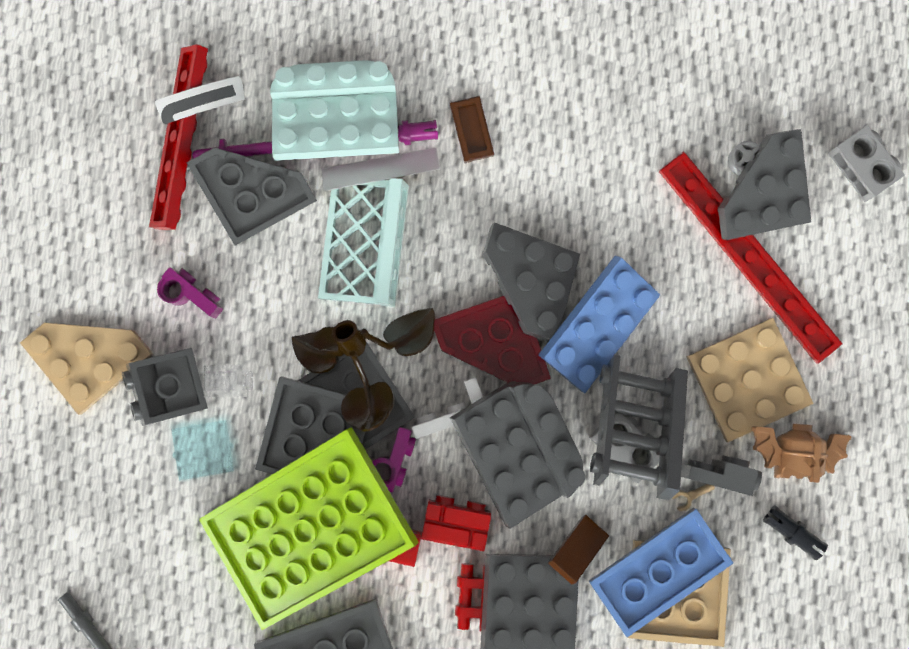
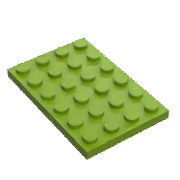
M352 427L199 519L261 630L346 585L419 543Z

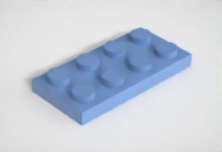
M614 256L538 356L577 389L586 393L600 375L602 366L609 363L614 354L617 353L659 298L660 294L623 258Z
M692 508L589 580V583L625 636L629 637L734 563L697 509Z

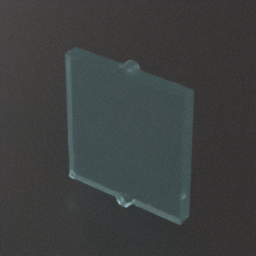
M226 420L171 429L175 450L172 456L176 458L179 481L234 471L231 454L233 443L229 441Z

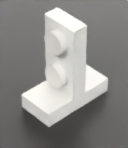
M476 378L464 382L471 404L483 398ZM465 403L446 408L448 414L436 418L435 413L416 418L418 425L412 427L415 438L417 439L454 426L450 417L466 408Z

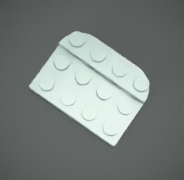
M362 60L298 64L282 67L276 71L275 79L270 89L272 97V155L274 161L399 153L395 82L385 63Z

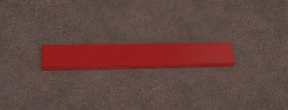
M684 151L659 171L816 364L822 362L843 344L754 235L730 240L722 239L718 207L724 199Z

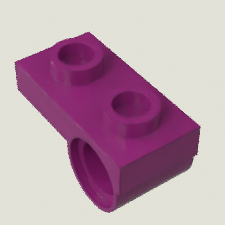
M169 267L161 276L162 279L157 285V293L163 301L175 306H181L190 300L207 315L215 319L224 310L217 304L221 299L208 288H205L203 291L194 285L197 279L185 269L181 268L178 272ZM180 283L181 293L178 297L172 299L169 295V289L173 284Z
M399 427L390 458L379 457L372 461L375 467L378 463H386L391 467V477L383 481L389 492L392 493L395 486L402 487L407 471L406 468L402 467L405 455L411 457L416 438L411 437L413 430Z

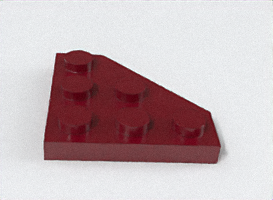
M505 296L435 319L434 331L442 352L506 383L516 381L538 384L551 379L546 362L538 356L541 348L537 338L523 333L518 323L520 320L512 305L508 304Z

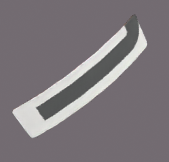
M239 76L227 78L156 100L155 105L163 124H168L197 113L245 100L243 83Z

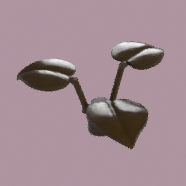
M427 308L395 319L383 332L386 342L369 334L365 328L359 330L355 322L345 320L338 323L335 327H324L317 332L293 336L291 338L293 350L302 366L312 373H324L332 370L337 364L338 356L345 354L351 357L364 388L358 387L347 393L342 400L341 413L345 421L352 427L363 432L371 431L379 427L389 417L394 406V394L386 382L369 384V380L358 359V356L362 355L365 351V339L387 350L395 347V350L401 356L416 355L424 351L433 339L435 312L433 308Z

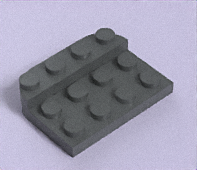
M516 381L506 383L450 417L501 519L509 529L559 497L569 498L585 481L581 455L552 396L539 385Z

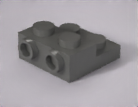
M192 348L126 364L127 371L122 372L126 390L132 389L135 397V402L130 403L134 421L141 420L142 426L208 409Z
M723 455L721 461L712 459L711 464L689 459L688 465L682 464L681 477L753 496L754 490L757 491L761 484L762 472L749 468L750 461Z

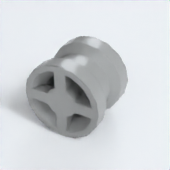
M743 141L738 144L728 157V166L731 171L736 175H740L747 165L744 163L753 161L761 146L753 141Z

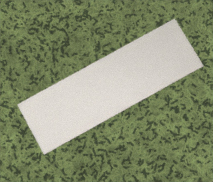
M436 147L322 168L324 191L440 170Z

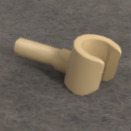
M706 484L689 492L680 490L672 499L681 495L687 497V503L684 506L677 507L679 511H686L690 508L692 500L714 490L715 487Z

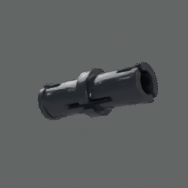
M776 505L769 510L779 521L766 514L763 522L785 536L784 540L787 543L797 545L814 560H818L823 556L812 546L815 545L825 553L828 544L806 530L805 524L801 521L795 522Z

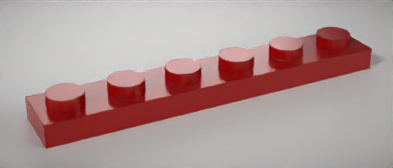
M198 44L181 48L173 94L202 86L203 74L208 65L206 59L208 48ZM196 114L167 124L149 224L150 228L176 230L177 223L181 217V198L186 188L187 162L190 161L192 156L191 142L197 127Z

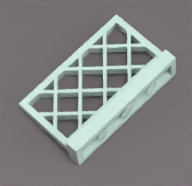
M396 178L354 185L353 187L358 194L345 205L339 198V188L331 190L318 298L395 307L409 185L403 179ZM358 186H364L365 188L361 191ZM375 187L385 188L384 200L374 207L365 195ZM363 199L371 211L357 221L349 209ZM339 204L342 208L337 211V205ZM383 208V214L381 216L379 211ZM346 212L354 222V225L341 235L335 228V222L337 218ZM376 215L381 221V230L373 237H370L362 225ZM359 229L368 241L354 252L345 240ZM335 234L338 238L333 242ZM378 239H379V247H378V246L376 245V243H375ZM342 243L351 255L341 264L337 265L331 258L332 250ZM372 245L378 252L377 261L367 268L358 256ZM355 259L364 272L350 282L342 270ZM330 264H331V265L333 266V268H334L331 272H330ZM376 269V274L374 277L372 275V272ZM336 274H339L347 286L338 294L327 293L328 281ZM367 276L374 283L373 297L361 296L355 288ZM350 290H352V292H353L355 295H346V294H347Z

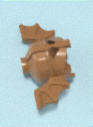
M793 424L792 430L779 435L776 439L773 428L751 427L755 436L753 450L762 454L765 460V468L771 469L774 466V478H790L793 475L798 479L807 477L809 482L820 483V477L824 476L825 471L833 474L836 463L848 457L846 447L849 440H851V436L830 434L826 442L815 432H812L813 425Z

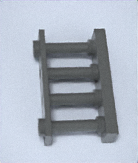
M614 354L609 363L602 366L599 382L604 385L597 452L593 454L590 463V472L594 473L593 485L600 486L609 476V473L651 481L654 486H657L656 498L670 500L680 491L688 370L675 368L668 378L658 380L619 371L620 355ZM622 384L659 392L664 397L663 407L657 409L616 400L617 386ZM615 413L657 421L658 425L662 426L661 436L657 439L613 429ZM612 442L656 451V455L660 456L659 466L654 469L611 460Z

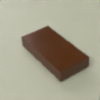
M480 96L451 102L450 108L464 164L493 157L494 151Z
M584 515L552 556L548 564L573 585L579 580L610 535L587 515Z

